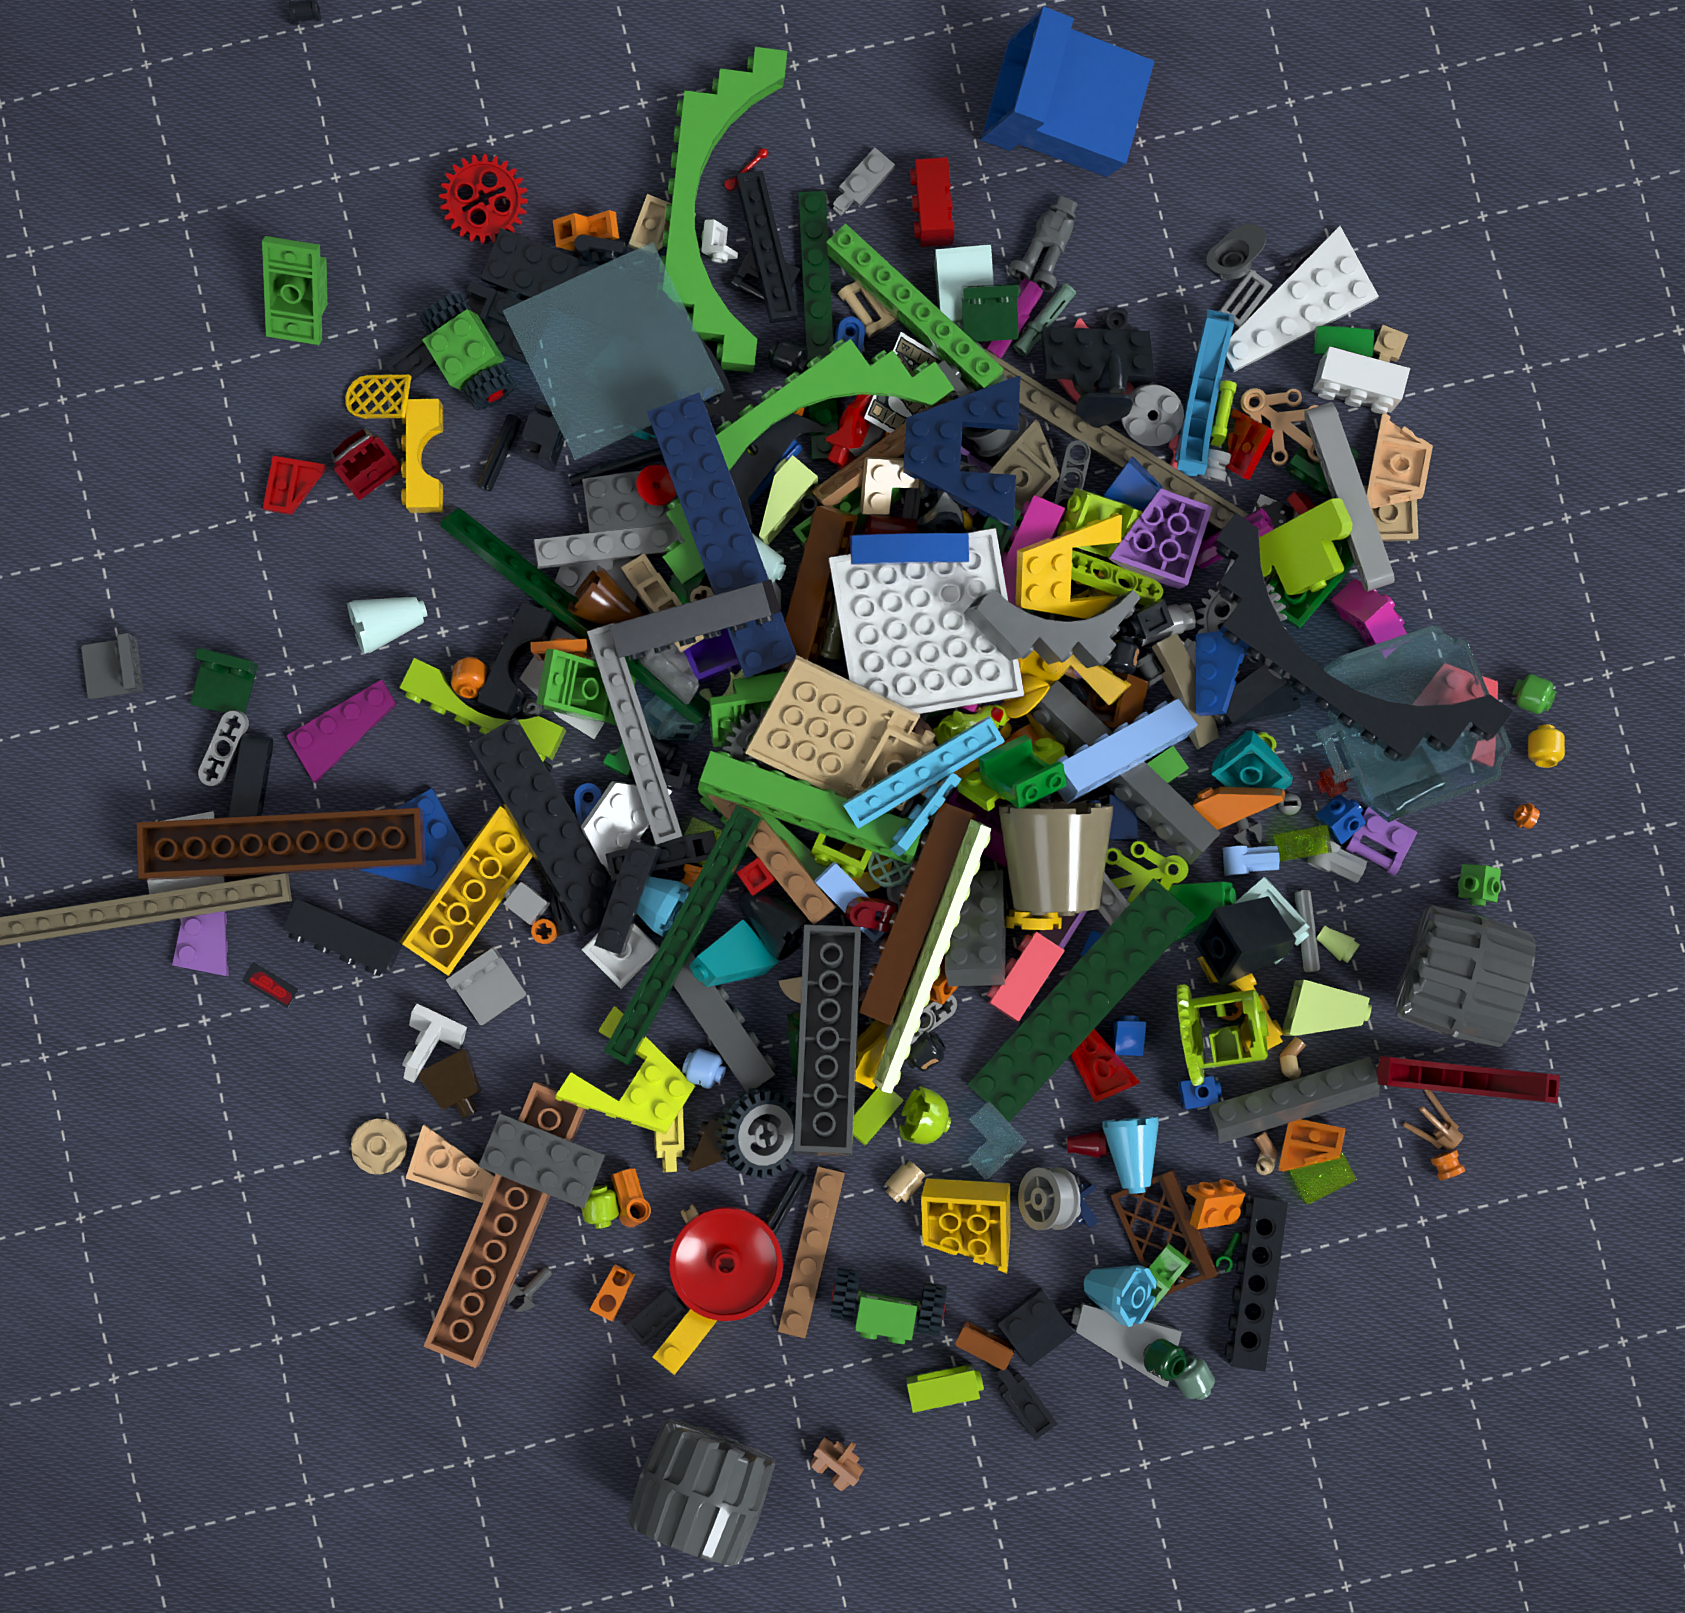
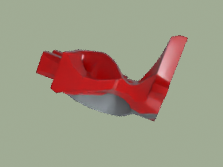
M857 395L856 400L844 410L840 419L839 430L826 437V441L832 446L827 459L837 464V468L840 470L870 449L885 433L884 429L864 418L874 395Z

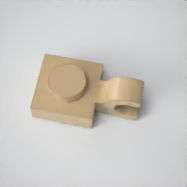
M1382 325L1373 346V353L1379 355L1378 360L1397 362L1408 334Z

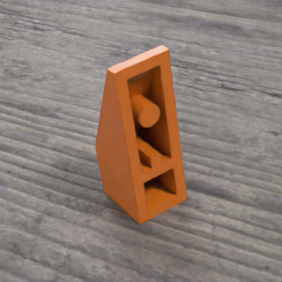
M1209 787L1197 793L1198 797L1195 798L1193 807L1212 826L1219 830L1284 801L1286 793L1284 789L1219 787L1213 790L1212 787Z

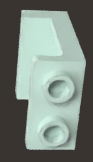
M1266 877L1262 878L1235 904L1269 896L1288 927L1292 930L1297 939L1295 945L1298 946L1309 936L1306 930L1310 926Z

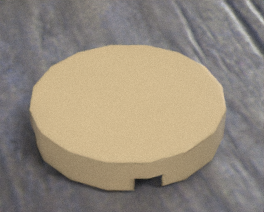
M377 1118L367 1121L357 1128L352 1137V1157L359 1168L370 1174L391 1172L401 1165L407 1154L408 1143L405 1133L398 1124L388 1119Z

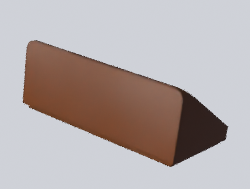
M968 1321L963 1322L955 1345L995 1367L1005 1370L1014 1354V1346Z

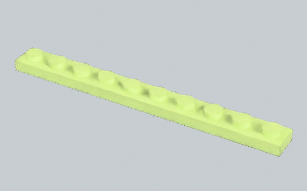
M970 820L872 1082L881 1091L892 1093L894 1086L900 1080V1069L903 1061L909 1056L912 1037L920 1027L921 1013L923 1008L929 1003L932 984L939 976L943 955L949 950L950 937L953 929L959 923L963 902L969 897L970 883L973 876L979 870L983 849L989 844L991 828L981 822Z

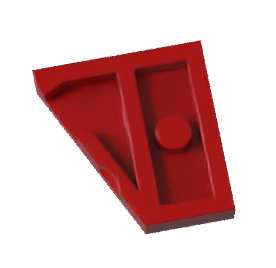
M1233 409L1231 417L1235 418L1234 433H1229L1228 453L1231 454L1230 463L1225 468L1242 478L1250 480L1275 430L1247 414Z

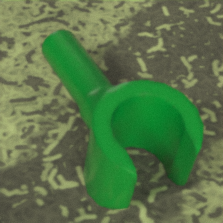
M1234 1233L1225 1252L1216 1256V1267H1218L1222 1259L1229 1261L1225 1272H1229L1232 1269L1231 1257L1240 1239L1239 1234Z

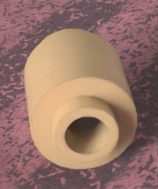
M909 1160L906 1165L902 1164L885 1183L888 1189L885 1192L897 1203L900 1200L906 1203L923 1184L922 1179L926 1175Z

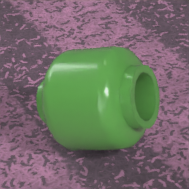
M1529 674L1524 681L1518 679L1512 694L1517 696L1516 705L1535 714H1541L1544 710L1549 711L1557 691L1553 690L1554 686L1551 681Z

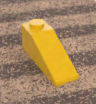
M690 1309L655 1352L653 1358L675 1375L717 1320L703 1317Z

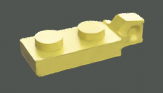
M683 1107L666 1134L654 1131L656 1158H662L663 1172H677L676 1157H682V1150H684Z

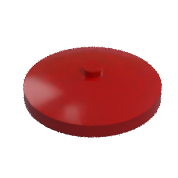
M717 1207L701 1212L683 1226L672 1246L670 1275L678 1296L691 1310L712 1320L734 1321L756 1313L773 1297L782 1276V1252L774 1232L760 1217L741 1208Z

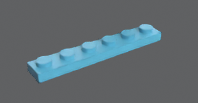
M988 716L843 802V806L857 829L1005 741L991 717Z

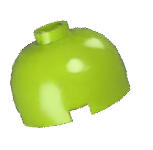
M919 1087L920 1091L914 1089L906 1100L901 1116H907L905 1126L900 1124L899 1131L900 1137L903 1140L922 1145L933 1143L941 1137L943 1132L946 1133L950 1127L951 1118L949 1117L946 1101L938 1093L924 1087Z

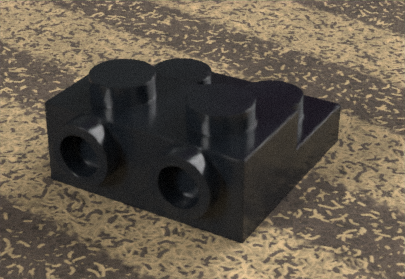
M506 289L504 293L497 291L487 315L489 319L485 328L502 355L531 365L550 319L549 311L545 309L546 305L538 300L531 299L530 303L520 300L521 295L509 289Z

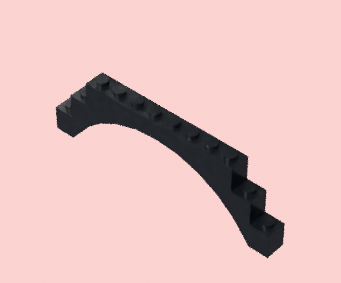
M1235 513L1213 543L1216 547V552L1227 560L1230 558L1235 560L1216 586L1220 590L1219 595L1231 603L1233 601L1238 603L1219 630L1223 633V639L1233 646L1240 645L1246 650L1245 654L1253 661L1265 663L1269 666L1268 671L1279 679L1284 677L1292 683L1291 687L1297 693L1303 696L1308 694L1315 699L1314 704L1321 710L1333 712L1338 716L1337 721L1349 729L1353 727L1361 733L1360 737L1370 745L1376 743L1383 748V754L1392 761L1397 762L1399 760L1404 762L1407 760L1423 737L1427 739L1426 744L1438 752L1440 750L1446 752L1451 749L1466 727L1470 729L1468 732L1475 739L1488 742L1495 737L1513 712V710L1490 694L1449 705L1416 706L1388 702L1354 690L1327 674L1303 653L1283 627L1269 599L1261 570L1259 528L1238 513Z

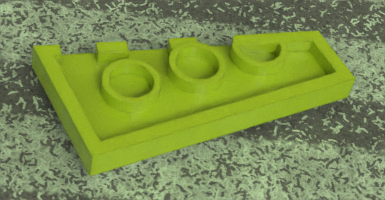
M1049 737L1039 739L1032 744L1033 753L1049 765L1065 756L1064 746ZM980 770L969 773L957 784L959 793L987 811L995 807L994 802L997 799L1005 800L1003 796L981 780Z

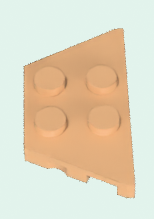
M1382 413L1366 491L1371 509L1421 499L1425 491L1433 448L1424 439L1417 438L1405 426L1401 429L1390 421L1391 417Z

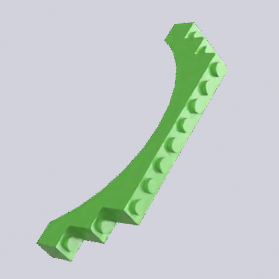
M755 47L754 57H748L747 72L720 69L719 78H713L712 94L684 91V100H678L677 116L682 118L681 126L675 125L674 142L679 143L678 152L672 151L671 168L676 169L675 178H669L668 194L673 195L672 204L666 205L665 220L670 221L669 230H664L662 246L667 247L666 257L661 256L659 273H664V282H658L656 299H659L658 289H661L680 311L692 312L688 313L687 321L692 326L691 332L698 333L704 341L720 342L717 347L716 360H721V368L723 370L753 373L757 338L729 312L711 284L700 257L695 232V200L700 177L711 152L729 126L752 105L778 89L783 88L787 51Z
M841 339L829 348L831 351L829 355L823 359L819 355L806 364L809 369L799 375L798 372H795L784 380L786 385L779 391L773 388L761 397L763 402L754 408L750 404L738 413L741 417L733 424L728 420L716 429L718 433L716 437L730 471L754 440L774 423L801 408L831 398L854 395L890 396L931 407L951 393L954 387L936 362H933L931 365L927 361L913 370L915 376L912 377L893 350L888 354L885 350L871 359L873 365L870 366L851 339L847 342ZM677 498L668 505L670 510L666 514L685 541L680 543L676 540L664 550L667 554L663 558L680 582L685 584L705 568L680 500Z

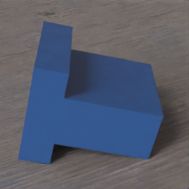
M1043 6L1008 39L980 140L1011 151L1019 144L1108 177L1127 163L1154 60L1073 30L1071 27L1074 18Z

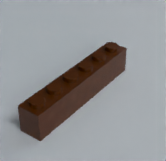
M817 506L811 516L810 523L812 526L809 537H807L803 545V559L796 571L797 581L794 590L790 594V606L788 614L784 619L797 656L816 665L836 598L829 558L848 554L850 536L854 533L858 518L857 515L831 506ZM793 661L777 667L788 671Z

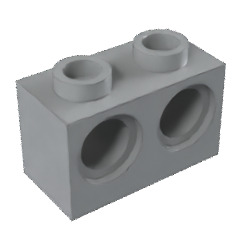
M520 882L519 885L513 883L504 894V897L507 899L504 905L529 925H533L538 921L551 904L524 882Z

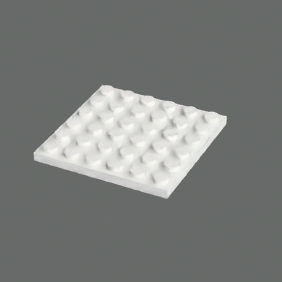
M996 528L969 533V562L851 565V554L829 558L850 681L918 714L1024 696L1018 658L1009 661L964 614L980 593L990 589H995L1008 601Z

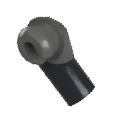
M524 698L515 717H537L542 712V705L536 704V700Z

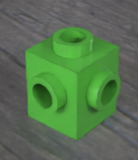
M1462 864L1461 876L1458 881V897L1468 899L1469 905L1486 906V902H1497L1498 894L1501 890V869L1486 865Z

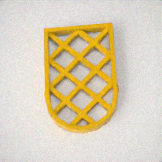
M406 374L366 375L359 377L349 386L345 396L348 411L354 416L363 419L405 418L412 376ZM378 379H387V380H386L383 384H381ZM394 379L403 380L399 384H397V382ZM376 382L379 388L371 393L368 388ZM392 382L395 387L388 393L385 387ZM358 384H361L363 388L356 394L354 389ZM366 391L369 397L362 403L359 397ZM382 391L385 397L378 402L375 396ZM399 391L401 397L394 402L391 396ZM372 400L376 406L369 412L365 406ZM389 400L392 406L385 412L381 406ZM357 401L360 406L353 411L351 404ZM363 409L366 414L358 413ZM379 409L382 414L374 413ZM395 409L398 414H390V413Z

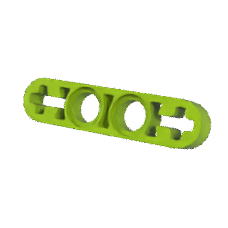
M1072 551V580L1116 596L1134 590L1140 597L1137 603L1144 606L1157 601L1163 595L1161 584L1154 579L1081 552ZM1093 570L1101 571L1105 579L1096 577ZM1118 579L1126 580L1130 588L1121 586Z

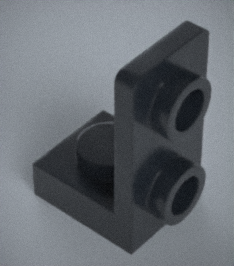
M1158 599L1142 609L1134 611L1131 616L1122 620L1118 625L1120 627L1118 633L1132 638L1149 639L1173 626L1174 623L1165 600Z

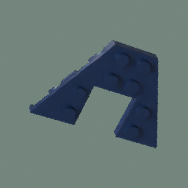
M1021 376L1010 378L907 417L903 473L914 479L922 480L925 485L934 490L935 487L951 495V499L968 508L977 509L979 514L984 517L990 516L1008 526V529L1011 531L1014 528L1016 475L960 471L962 427L1018 430Z

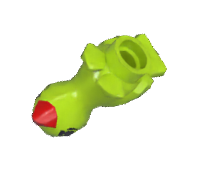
M988 704L974 714L954 711L953 714L942 719L939 726L933 729L938 745H941L988 716L991 717L998 731H1000L1007 721L1005 710L1000 705Z

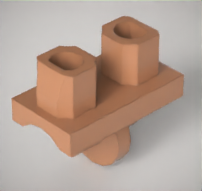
M825 1437L813 1454L815 1456L810 1464V1467L817 1473L822 1474L827 1467L836 1472L831 1482L840 1491H843L850 1484L854 1486L864 1470L857 1463L860 1458L852 1452L856 1446L854 1442L851 1441L845 1447L839 1441L833 1444Z

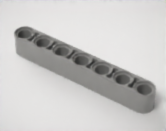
M1330 402L1304 411L1305 421L1332 499L1342 498L1352 520V531L1346 539L1364 589L1368 592L1394 583V573L1335 405Z

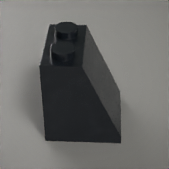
M1266 896L1214 908L1194 943L1220 985L1225 986L1286 957L1297 939L1270 897Z

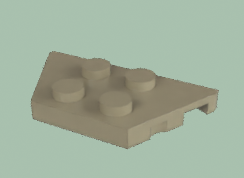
M1036 419L988 472L1016 475L1015 509L1022 511L1026 501L1031 502L1034 495L1041 497L1060 476L1039 421Z

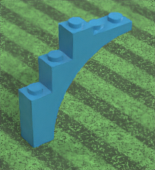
M1209 309L1206 312L1192 367L1191 383L1184 407V419L1175 454L1177 470H1181L1182 473L1189 476L1205 475L1214 412L1234 326L1233 314Z

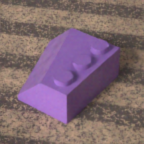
M1159 489L1109 559L1124 569L1149 577L1162 584L1177 589L1187 586L1212 506L1164 489Z

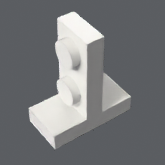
M416 1004L411 1013L409 1026L421 1032L415 1042L418 1045L415 1051H409L403 1061L402 1066L406 1067L404 1079L415 1082L439 1040L460 1049L464 1042L467 1027Z

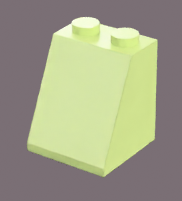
M1297 980L1294 982L1282 1027L1283 1035L1297 1036L1361 1026L1364 1021H1368L1371 1014L1372 1005L1368 1004L1370 998L1308 980Z

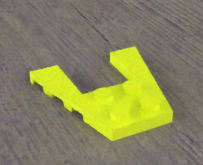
M614 1006L598 1032L611 1038L623 1013ZM645 1036L636 1053L645 1062L620 1101L615 1100L573 1073L569 1074L556 1094L555 1099L569 1101L577 1104L576 1106L587 1110L589 1108L606 1113V1116L615 1119L619 1117L631 1121V1124L666 1134L695 1085L687 1081L686 1076Z

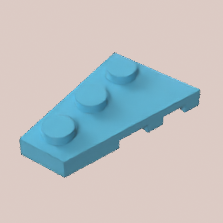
M952 772L938 784L934 783L929 786L924 793V796L927 798L922 806L917 804L908 815V818L911 819L910 823L906 828L901 826L893 836L892 840L895 843L890 849L891 851L900 856L908 850L928 824V816H932L946 800L943 795L957 786L961 781L960 777Z

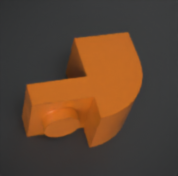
M611 210L589 217L573 213L553 220L556 247L565 250L577 251L574 241L579 235L610 240L619 239L616 212Z

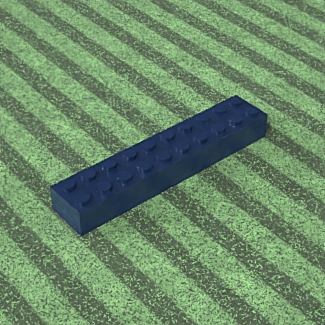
M700 392L647 411L714 595L769 580ZM781 612L773 614V620L757 625L756 621L753 620L746 622L747 628L731 632L730 627L727 628L745 678L793 661L797 655Z

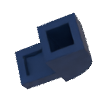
M1116 795L1107 796V804L1113 805L1109 841L1137 840L1136 813L1118 799ZM1088 800V801H1086V803H1100V804H1101V807H1104L1103 801H1100V800Z

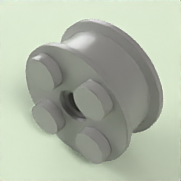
M1147 384L1134 389L1129 394L1133 399V406L1130 414L1121 418L1125 431L1131 438L1146 446H1160L1171 441L1178 434L1183 424L1184 411L1181 401L1174 392L1161 385ZM1151 410L1156 411V417L1153 420L1148 419V413Z
M1061 1167L1050 1169L1034 1168L1023 1177L1019 1187L1018 1203L1024 1221L1031 1228L1039 1231L1050 1228L1062 1230L1072 1225L1081 1212L1080 1191L1075 1176Z

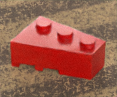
M948 157L915 159V169H910L911 186L916 185L917 195H912L913 212H918L919 221L914 222V237L920 238V247L953 245L955 228L954 221L952 222L953 206L950 193Z

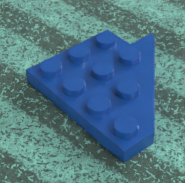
M430 789L396 808H421L424 811L426 866L358 870L434 891L438 888L466 850V847L434 789Z

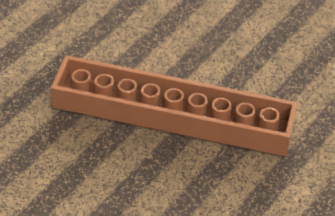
M534 1082L518 1120L573 1142L587 1109L576 1106L577 1104L569 1101L555 1099L559 1090L539 1082ZM495 1174L423 1347L473 1368H477L481 1364L551 1195Z

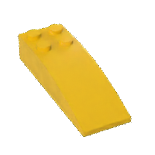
M501 806L497 808L399 941L448 976L502 901L506 891L516 881L533 857L504 808Z

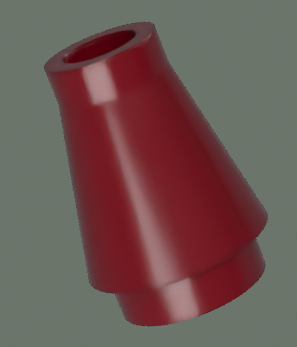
M1099 1130L1077 1136H1068V1153L1095 1158L1107 1156L1108 1143L1105 1133H1100Z

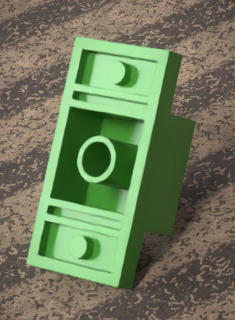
M265 236L262 241L266 337L320 345L322 341V315L328 305L327 263L325 257H320V245Z
M547 649L536 704L544 706L543 709L582 720L600 721L617 726L597 662L556 649ZM631 675L633 684L635 685V680H636V678H634V677Z
M787 671L766 675L758 673L756 674L757 676L752 675L747 678L733 679L732 695L709 698L713 747L722 746V742L728 741L724 733L734 732L731 728V723L739 725L741 723L739 715L747 719L750 717V709L757 715L762 706L766 712Z

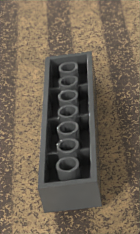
M804 925L794 1142L795 1155L852 1157L861 927Z

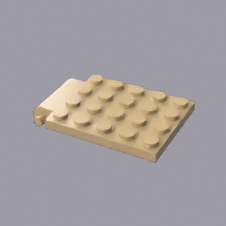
M796 655L746 747L745 754L798 779L808 781L815 787L822 790L831 789L837 792L840 797L850 799L937 746L932 742L935 734L931 731L925 730L923 736L912 732L920 714ZM909 799L894 808L903 811Z

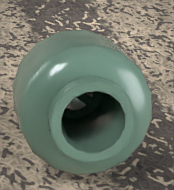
M1194 1356L1185 1357L1187 1362L1183 1374L1175 1378L1174 1381L1184 1397L1188 1399L1196 1398L1197 1400L1205 1399L1211 1394V1389L1215 1384L1214 1375L1206 1361L1202 1358H1195Z

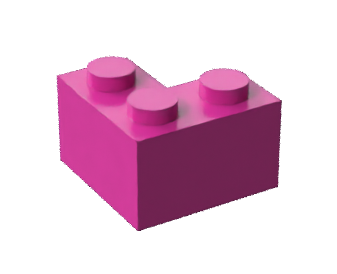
M1353 579L1331 599L1340 618L1357 628L1366 646L1382 657H1385L1408 636L1403 627L1405 624L1404 620L1393 609L1395 607L1393 600L1386 594L1381 596L1375 589L1367 592L1362 582L1357 579Z

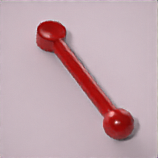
M759 149L758 155L739 173L748 172L758 161L767 158V149ZM736 176L725 181L726 190L733 191L735 189Z

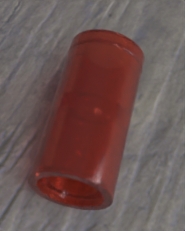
M868 514L864 524V535L918 534L919 530L916 528L918 519Z

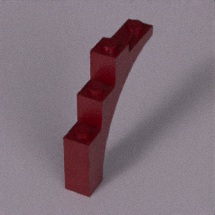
M1380 1056L1376 1070L1378 1077L1377 1085L1558 1103L1560 1075L1385 1056Z

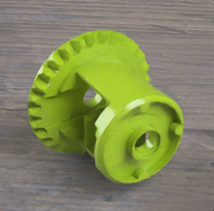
M1185 984L1177 985L1180 1035L1193 1086L1201 1085L1204 1082V1069L1261 1061L1268 1057L1266 1036H1269L1268 1025L1257 991L1253 989L1192 998L1189 986ZM1242 1001L1243 1012L1247 1014L1250 1028V1052L1244 1053L1240 1028L1237 1025L1211 1029L1209 1038L1213 1057L1206 1058L1204 1035L1198 1007L1216 1005L1217 1017L1226 1016L1225 1003Z

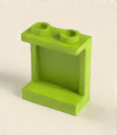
M1075 488L1073 495L1068 500V509L1064 519L1058 527L1057 537L1068 530H1077L1086 526V523L1097 519L1103 520L1110 517L1112 513H1118L1122 515V541L1142 514V511L1131 505ZM1120 542L1076 548L1109 558Z

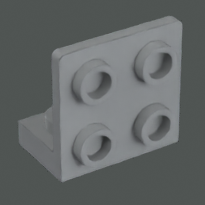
M491 948L446 979L451 989L459 993L480 1025L486 1024L526 996L525 990L500 953L494 948Z

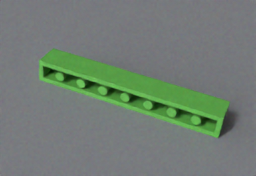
M710 751L699 782V791L907 864L911 863L921 833L902 855L898 856L890 850L895 843L892 840L895 833L901 826L906 828L910 823L911 819L908 817L900 818L887 811L857 829L843 806V802L848 799L840 797L837 792L831 789L821 790L812 787V784L805 780L798 779L795 781L786 778L785 774L776 770L766 771L751 761L741 762L732 759L733 757L730 754L722 751L717 753Z

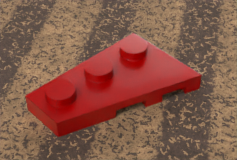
M1095 1029L1071 1054L1094 1103L1140 1083Z

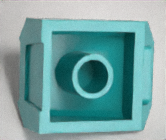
M1245 731L1242 736L1225 749H1222L1213 761L1211 773L1226 787L1280 788L1285 790L1292 784L1293 780L1290 772L1279 757L1254 731Z

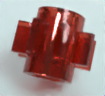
M1335 765L1318 773L1321 780L1316 781V785L1320 794L1327 792L1329 798H1332L1349 790L1346 783L1352 780L1347 769L1340 771L1338 765Z

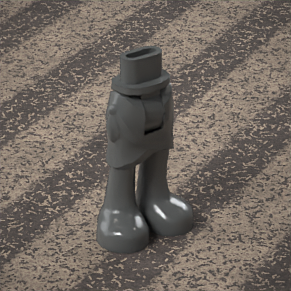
M1058 195L1055 203L1051 204L1049 209L1041 214L1036 223V232L1030 241L1031 245L1022 260L1012 261L1007 269L1012 277L1020 282L1023 279L1030 280L1042 249H1048L1032 282L1036 283L1045 292H1053L1055 290L1057 279L1053 275V271L1059 255L1064 253L1065 246L1073 230L1076 218L1074 212L1078 205L1075 201Z

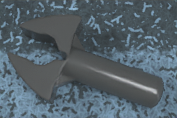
M1247 818L1236 822L1239 829L1238 833L1232 836V838L1238 844L1251 848L1245 837L1246 830L1254 834L1258 844L1261 843V822L1254 825L1249 823Z
M544 1267L525 1287H519L514 1283L509 1293L507 1304H510L517 1295L525 1294L523 1305L515 1312H523L535 1307L537 1304L533 1301V1294L551 1277L552 1271L548 1267Z

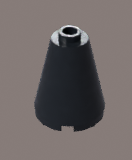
M746 888L739 896L740 909L773 957L780 961L784 960L801 946L798 942L804 936V925H813L802 910L765 890H761L752 896Z

